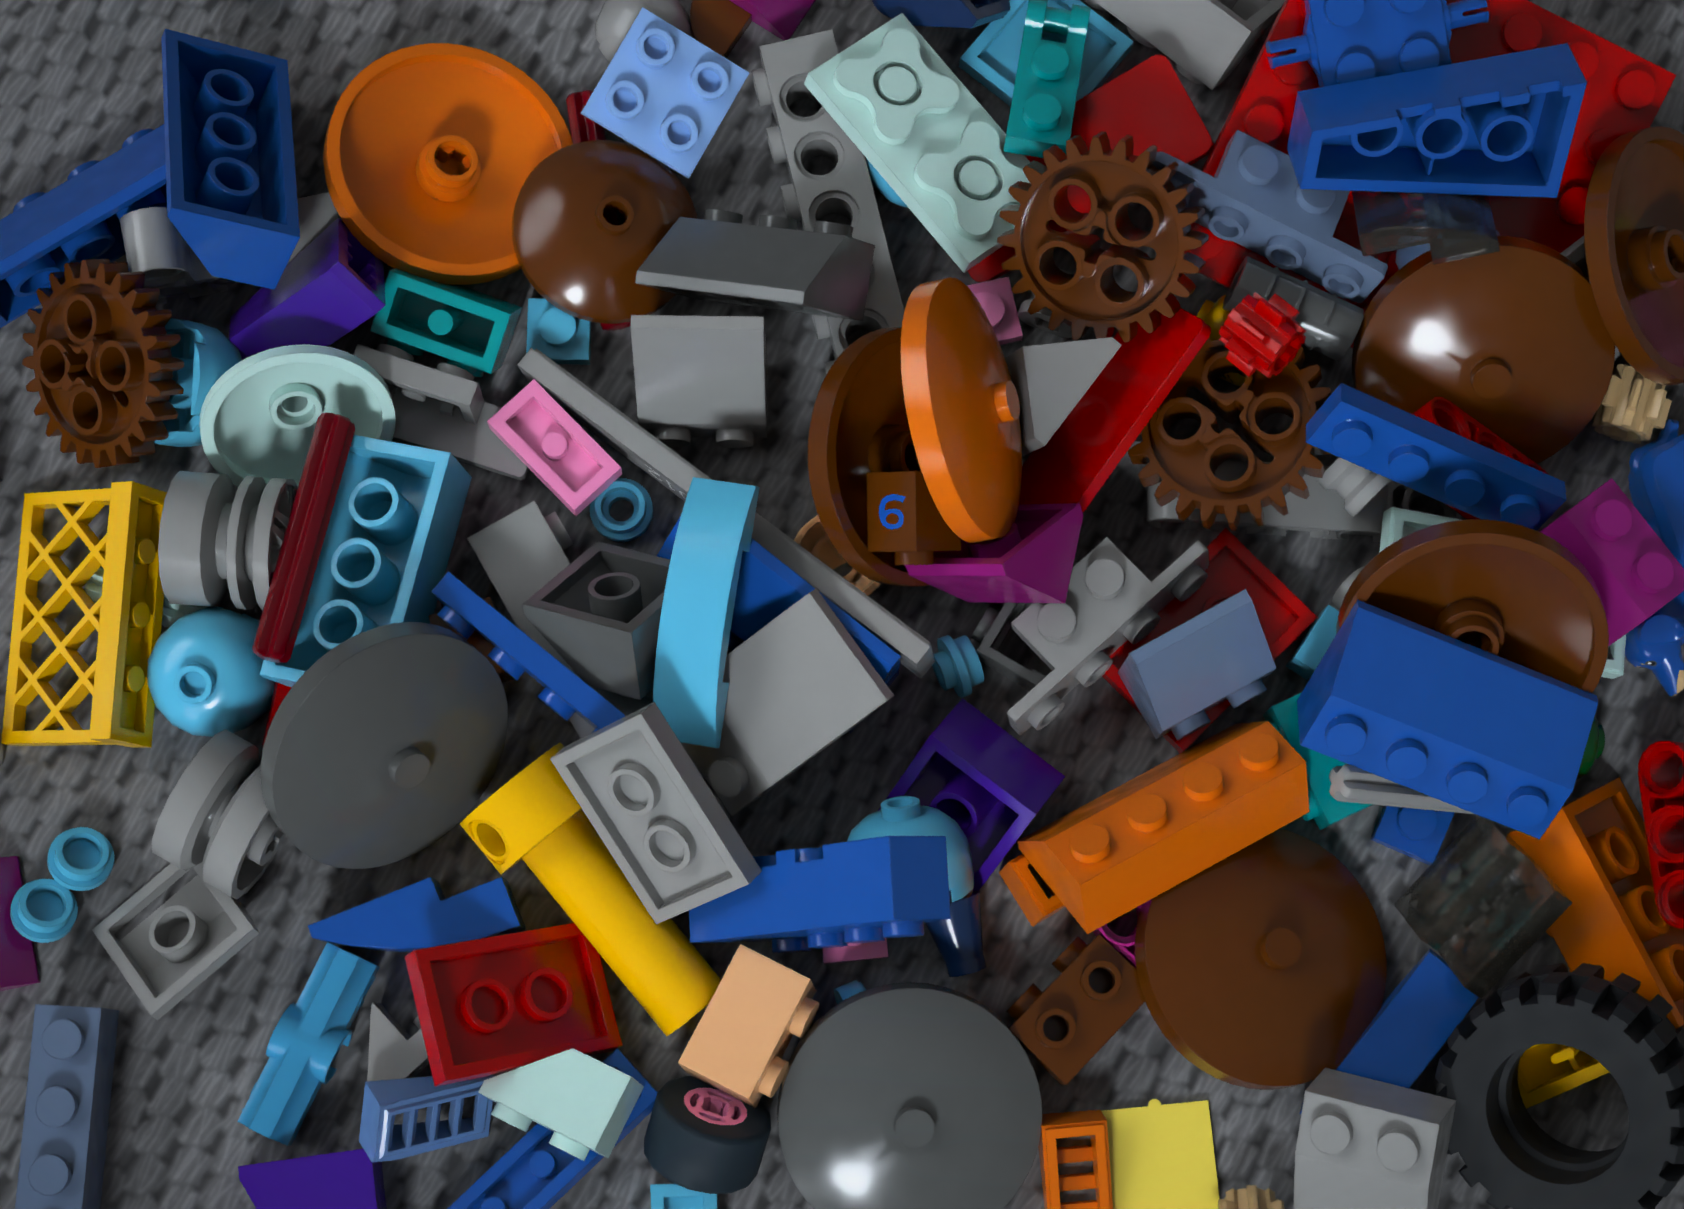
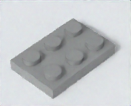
M655 702L563 747L550 758L655 924H659L750 884L762 872Z

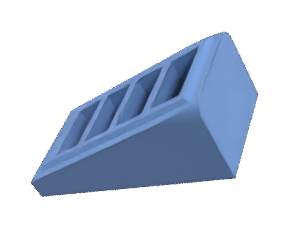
M494 1075L436 1087L434 1086L432 1076L366 1081L359 1143L373 1163L398 1160L488 1137L493 1101L478 1093L484 1080L492 1078ZM475 1096L473 1117L462 1119L464 1098ZM450 1102L448 1120L440 1121L441 1104ZM427 1107L425 1122L417 1123L418 1109ZM404 1113L403 1123L394 1125L395 1115Z

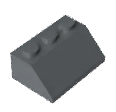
M706 209L704 219L679 217L639 267L636 274V284L693 299L863 321L875 245L852 238L853 227L844 224L815 221L814 232L796 230L798 221L789 218L760 215L759 225L757 226L742 224V214L718 209Z

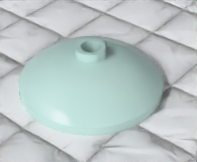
M310 344L288 345L268 349L235 364L211 387L205 397L200 413L199 427L202 446L214 469L219 474H227L233 485L237 487L246 476L263 477L266 484L271 478L293 479L297 486H299L317 419L322 413L339 414L349 418L355 425L354 435L392 442L396 424L392 396L387 384L378 372L368 363L348 352L332 347Z

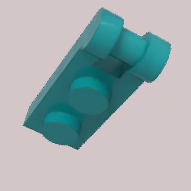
M1029 0L1003 152L1044 158L1043 151L1056 144L1066 154V141L1071 136L1091 7L1072 4L1071 10L1047 7L1048 0ZM1042 32L1067 35L1066 43L1042 40Z

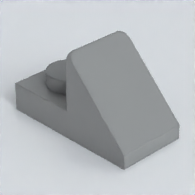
M372 1003L367 1081L415 1078L429 1065L418 1016L413 1023L419 1030L411 1037L381 1003Z

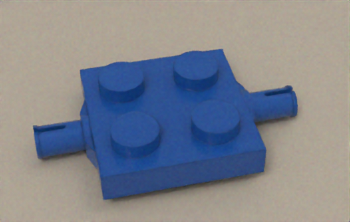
M1304 0L1306 17L1303 35L1272 42L1267 41L1266 52L1272 54L1292 49V52L1267 57L1270 68L1275 69L1280 66L1308 61L1318 78L1319 88L1452 64L1449 51L1451 29L1487 23L1489 21V11H1479L1463 15V12L1485 8L1488 5L1486 0H1461L1448 4L1446 0Z

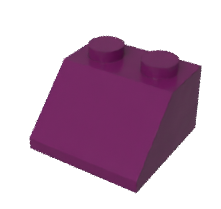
M1612 478L1539 531L1567 548L1589 571L1602 598L1608 624L1609 646L1684 591V568Z

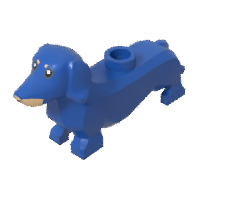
M1669 419L1657 440L1638 447L1631 453L1629 460L1630 472L1628 475L1629 490L1635 508L1684 568V434L1678 436L1679 422L1675 419ZM1684 591L1626 634L1625 657L1627 661L1635 667L1650 669L1668 696H1676L1684 689V661L1681 645L1684 644Z

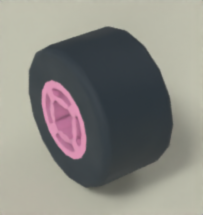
M693 1076L676 1078L668 1081L657 1093L644 1137V1154L653 1169L667 1180L686 1189L708 1194L733 1193L748 1187L758 1174L771 1131V1115L761 1100L757 1107L754 1108Z

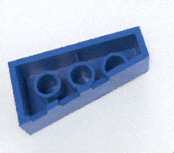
M1568 43L1298 91L1287 151L1300 189L1557 198L1587 81Z
M883 836L825 844L819 848L776 851V855L753 856L762 872L750 884L689 910L690 943L772 941V953L811 951V948L848 946V943L885 941V938L923 936L924 923L951 919L946 836Z

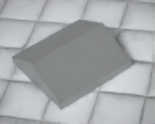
M203 862L193 867L198 874L120 941L114 934L189 870L185 871L170 863L92 929L149 1014L157 1021L260 934L248 911L239 899L236 900L203 882Z

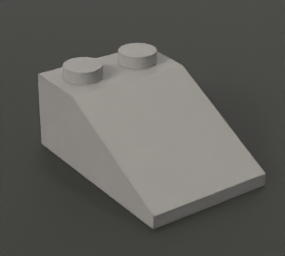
M631 315V339L638 425L666 446L672 448L689 446L691 444V437H716V445L725 448H747L754 445V438H767L768 355L764 317Z
M815 589L727 654L723 682L729 683L720 747L712 748L688 743L681 744L733 816L791 776L891 699L894 694L819 591Z
M1324 1068L1305 1090L1295 1151L1293 1209H1438L1456 1100Z

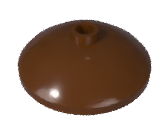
M592 140L561 148L549 155L534 168L524 182L515 203L512 216V240L517 260L523 273L537 292L549 303L579 319L596 323L617 324L630 322L631 315H651L664 307L677 295L636 284L637 270L679 217L698 218L687 189L668 166L633 145L609 140ZM609 209L618 211L622 215L624 223L621 225L608 223L603 216V212Z

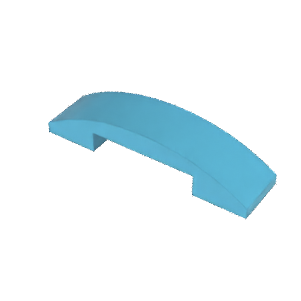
M693 477L681 513L662 602L653 685V702L656 703L681 743L712 748L720 747L729 683L723 682L742 553L743 551L750 552L760 488L758 486Z

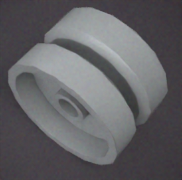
M226 729L215 734L199 750L184 770L168 797L157 821L152 838V853L185 871L203 862V882L236 900L246 894L261 878L286 837L271 818L265 805L260 779L259 748Z

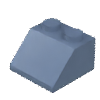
M1246 589L1130 652L1117 673L1155 739L1172 731L1178 741L1209 724L1211 720L1206 711L1228 700L1232 708L1236 709L1266 692L1267 688L1262 680L1266 679L1276 669V665L1253 601Z

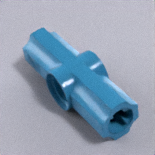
M326 943L297 1003L289 1005L272 1033L266 1050V1056L269 1059L258 1081L255 1083L237 1122L269 1139L287 1146L292 1145L322 1083L327 1084L337 1070L331 1067L341 1045L343 1044L348 1047L351 1042L353 1032L349 1029L364 1003L368 990L376 979L380 966L332 943Z

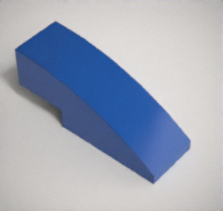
M429 877L308 925L312 938L323 942L357 949L391 952H412L417 949L511 934L526 929L509 882L503 877L445 899L439 881Z
M1429 949L1385 999L1379 1012L1336 1070L1410 1088L1450 1037L1456 1026L1461 1023L1482 994V990L1432 949ZM1303 1102L1299 1114L1302 1113Z

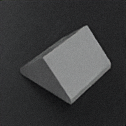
M1113 337L1023 346L1005 357L1012 383L1016 388L1019 398L1022 456L1044 447L1122 346Z

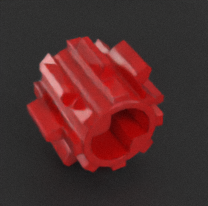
M1257 292L1253 296L1248 294L1230 311L1224 325L1220 327L1218 334L1221 337L1219 340L1230 350L1226 359L1248 377L1256 370L1269 379L1273 374L1277 376L1293 361L1301 345L1305 342L1306 336L1303 334L1306 330L1295 320L1300 312L1276 293L1268 301Z

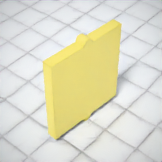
M1151 1099L1148 1102V1106L1101 1111L1107 1119L1113 1209H1218L1220 1196L1208 1100L1161 1105L1158 1099Z

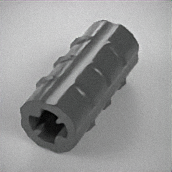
M1246 256L1240 264L1223 302V309L1230 312L1248 294L1253 296L1257 292L1268 301L1276 293L1300 312L1295 320L1306 330L1303 334L1306 336V339L1302 345L1307 347L1308 351L1314 350L1338 362L1348 352L1364 317V309L1338 298L1336 293H1327L1308 284L1307 280L1301 281L1279 271L1278 266L1273 268L1249 256Z

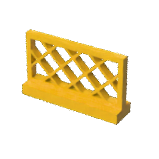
M134 481L111 482V488L24 493L1 744L13 746L120 745L130 748L152 747L155 704L147 685L148 658L158 637L161 635L164 594L159 576L158 543L160 520L167 492ZM105 505H109L107 533L99 540L88 524ZM58 508L68 522L49 543L41 535L43 534L45 509ZM79 536L91 552L71 573L60 557ZM102 566L104 569L102 596L94 603L83 589V586ZM51 568L62 585L43 605L37 598L38 581ZM74 599L85 615L66 636L56 623L55 618ZM96 629L98 631L96 660L89 667L77 650ZM45 631L57 648L38 668L31 660L32 644ZM68 662L79 677V680L60 699L49 682L64 664ZM90 693L93 696L90 730H83L71 713ZM39 694L51 712L35 730L25 731L27 706ZM60 726H62V727L64 728V730H57V729H58Z

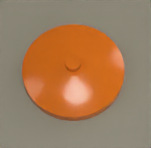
M428 43L401 48L384 55L364 68L349 83L334 108L326 132L323 155L324 173L328 192L343 223L351 234L375 257L393 268L439 283L471 285L500 279L521 269L512 240V216L519 192L527 177L540 162L552 153L573 143L567 125L556 105L548 94L525 72L510 62L481 49L450 43Z
M952 277L922 283L914 288L906 303L902 321L900 351L904 401L919 466L939 513L949 528L959 538L969 543L1002 538L1010 531L1012 524L1015 522L1021 494L1022 440L1018 394L1012 383L1007 362L991 323L980 302L968 286Z

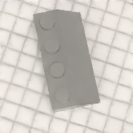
M1084 0L1088 5L1097 10L1108 11L1128 26L1129 34L1136 41L1144 46L1157 48L1176 62L1178 71L1185 78L1197 84H1205L1211 90L1231 75L1275 21L1285 0Z

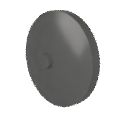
M403 622L379 626L351 637L334 647L305 671L292 686L275 713L267 732L262 751L260 779L263 798L271 818L300 851L316 861L337 868L367 869L381 867L398 862L426 849L452 830L474 807L489 785L500 762L507 736L508 706L505 690L498 673L488 659L462 636L441 626L422 622Z
M915 982L893 983L859 992L843 1000L821 1016L805 1033L788 1061L789 1065L778 1094L777 1126L787 1169L795 1185L813 1209H1003L1020 1189L1032 1167L1039 1146L1042 1125V1100L1034 1068L1024 1048L1005 1022L988 1007L962 992L944 986Z

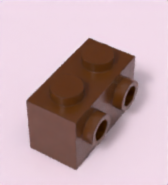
M1100 934L1095 936L1088 944L1077 936L1052 963L1060 974L1043 991L1033 983L1006 1011L1015 1019L1009 1026V1030L1016 1036L1022 1047L1061 1085H1067L1145 1002L1137 970Z

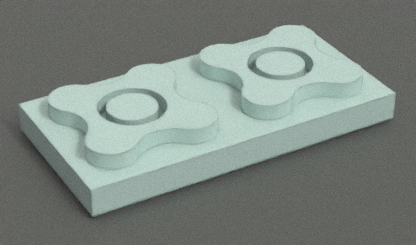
M903 13L808 73L804 82L807 89L963 273L1003 246L997 243V238L1006 231L1014 229L1015 225L1002 219L999 216L1000 211L1009 205H1020L1011 196L1008 189L1018 181L1030 183L1023 171V168L1030 161L1024 155L1003 152L1006 133Z

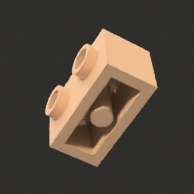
M740 944L678 1064L691 1076L754 1108L757 1107L763 1094L772 1098L782 1083L789 1062L782 1059L793 1035L799 1038L804 1037L819 1008V1002L812 999L816 989L811 979Z

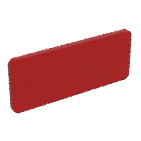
M1157 54L1151 56L1079 99L1075 104L1070 138L1080 134L1088 150H1090L1093 136L1100 132L1107 133L1112 150H1114L1120 139L1126 135L1133 136L1134 143L1133 155L1139 156L1150 146L1155 145L1158 147L1157 152H1165L1189 165L1209 155L1214 147L1212 136L1171 62L1164 55ZM1024 155L1030 163L1035 160L1046 166L1044 158ZM1069 185L1067 198L1070 205L1080 213L1089 214L1091 200L1087 192L1077 185ZM1054 220L1049 221V226L1053 230L1059 232L1068 230L1058 225ZM1003 245L967 270L969 275L978 283L997 279L1010 271L1002 269L1001 264L1015 255V248Z
M1181 308L1172 318L1158 312L1161 325L1150 334L1137 322V335L1130 342H1124L1119 333H1117L1114 339L1122 346L1047 444L1033 451L1023 464L1019 504L1080 503L1082 512H1084L1210 336L1211 327L1199 317Z

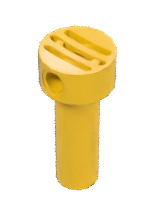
M559 742L481 803L460 825L501 875L521 860L526 863L663 1033L669 1036L709 1004L721 979L671 918L655 924L551 762L550 758L564 747Z

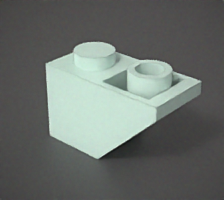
M572 1048L486 1079L478 1093L496 1103L491 1113L494 1117L524 1132H527L531 1122L534 1121L554 1131L549 1144L585 1161L590 1150L609 1158L644 1086L633 1077Z

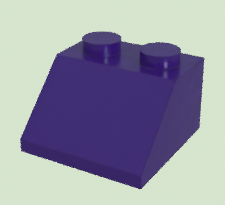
M962 698L932 732L885 800L899 796L916 797L920 800V806L937 808L955 820L967 837L972 855L973 891H979L1066 776Z

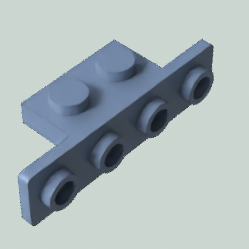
M1239 130L1234 133L1228 142L1214 177L1165 152H1157L1153 165L1159 170L1174 161L1179 164L1176 173L1170 180L1175 187L1187 183L1194 184L1195 188L1183 199L1185 207L1204 208L1205 214L1196 220L1195 223L1209 229L1218 238L1233 241L1267 258L1276 267L1291 270L1324 286L1329 293H1336L1337 297L1348 298L1356 303H1362L1384 279L1388 269L1386 263L1333 237L1350 191L1300 189L1289 155Z

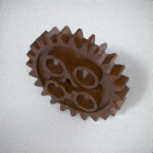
M1100 132L1093 136L1090 150H1088L1080 134L1066 141V154L1056 144L1043 151L1046 166L1034 160L1023 168L1024 174L1030 183L1018 181L1008 189V192L1020 205H1009L1000 211L999 216L1002 219L1015 225L1014 229L1006 231L997 238V243L1015 248V255L1001 264L1002 269L1020 270L1023 276L1011 289L1014 294L1023 293L1028 290L1033 292L1035 298L1028 308L1030 315L1039 312L1044 307L1052 311L1048 329L1053 331L1065 320L1072 322L1071 333L1072 340L1074 341L1082 338L1090 327H1094L1096 339L1112 337L1114 327H1116L1122 340L1130 342L1137 335V322L1149 334L1161 325L1158 312L1172 318L1181 309L1174 295L1188 298L1195 291L1197 286L1185 274L1199 273L1206 265V261L1190 253L1192 249L1203 246L1209 240L1208 234L1191 230L1190 225L1205 214V209L1201 207L1186 208L1183 199L1195 188L1194 184L1187 183L1175 187L1170 180L1176 173L1179 164L1174 161L1161 170L1155 167L1153 164L1158 148L1155 145L1150 146L1139 156L1133 155L1134 143L1133 136L1126 135L1120 139L1114 150L1111 149L1106 132ZM1069 185H1077L1087 192L1091 200L1089 214L1080 213L1070 205L1067 198ZM1131 202L1140 203L1151 212L1153 218V228L1151 231L1141 230L1132 224L1128 216V206ZM1054 220L1058 225L1068 230L1064 232L1053 230L1049 226V221ZM1098 227L1104 229V240L1113 244L1106 251L1100 248L1101 238L1091 234ZM1146 246L1153 248L1156 251V257L1150 258L1147 253L1134 247ZM1055 247H1062L1074 256L1076 261L1075 274H1067L1056 266L1053 259ZM1115 265H1124L1135 273L1138 280L1137 291L1131 292L1120 288L1113 276Z
M87 259L81 262L64 264V272H51L49 274L50 288L37 289L36 293L43 308L28 309L27 313L31 321L36 325V330L31 333H23V339L33 347V356L24 358L22 364L27 368L34 369L35 378L26 385L27 391L39 392L41 397L34 413L36 416L49 415L50 420L46 428V435L48 437L62 435L60 451L62 453L76 452V459L79 464L93 462L95 468L140 462V456L151 455L156 452L155 440L168 438L169 435L162 420L177 419L178 412L169 402L170 395L183 394L184 391L177 382L172 380L173 371L184 367V361L172 357L171 348L181 340L180 334H167L165 325L173 313L171 309L157 310L155 308L160 290L158 288H144L145 274L142 271L129 272L127 262H110L109 259Z
M1208 338L1135 441L1140 443L1130 448L1128 455L1132 464H1147L1138 473L1143 487L1160 483L1154 494L1157 504L1162 507L1176 497L1178 498L1176 513L1180 520L1184 521L1197 508L1200 509L1201 521L1205 529H1210L1217 514H1225L1231 531H1237L1241 513L1249 512L1253 521L1260 527L1264 525L1263 507L1271 504L1280 514L1285 516L1288 514L1285 495L1288 492H1292L1304 499L1310 496L1308 487L1303 479L1304 475L1323 478L1325 472L1324 465L1314 455L1331 453L1306 443V424L1329 398L1331 390L1330 387L1314 388L1322 379L1321 369L1318 364L1299 370L1305 360L1302 347H1300L1293 361L1277 376L1273 374L1269 379L1256 370L1248 377L1226 359L1230 350L1225 347L1223 342L1220 340L1211 341ZM1238 373L1245 377V382L1235 392L1220 393L1213 389V384L1223 374ZM1192 389L1199 391L1207 398L1213 409L1228 423L1233 425L1240 420L1246 439L1260 450L1274 457L1273 461L1269 464L1263 463L1232 429L1226 428L1220 433L1214 413L1198 401L1189 398L1187 393ZM1283 413L1293 419L1290 427L1280 434H1267L1259 429L1263 419L1270 414ZM1191 418L1201 423L1197 433L1188 439H1174L1168 435L1172 425L1180 419ZM1240 459L1248 464L1244 475L1237 480L1223 481L1214 476L1218 466L1225 460Z

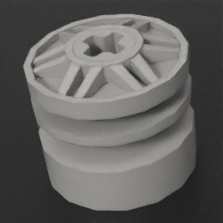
M179 471L171 480L167 491L159 529V576L163 594L169 603L216 607L221 604L229 589L230 598L237 609H254L258 603L263 611L298 489L295 480L271 478L266 484L263 477L246 476L235 493L234 485L227 474Z

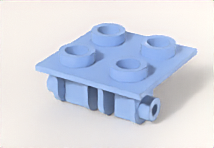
M642 7L581 114L689 179L748 77L749 72Z

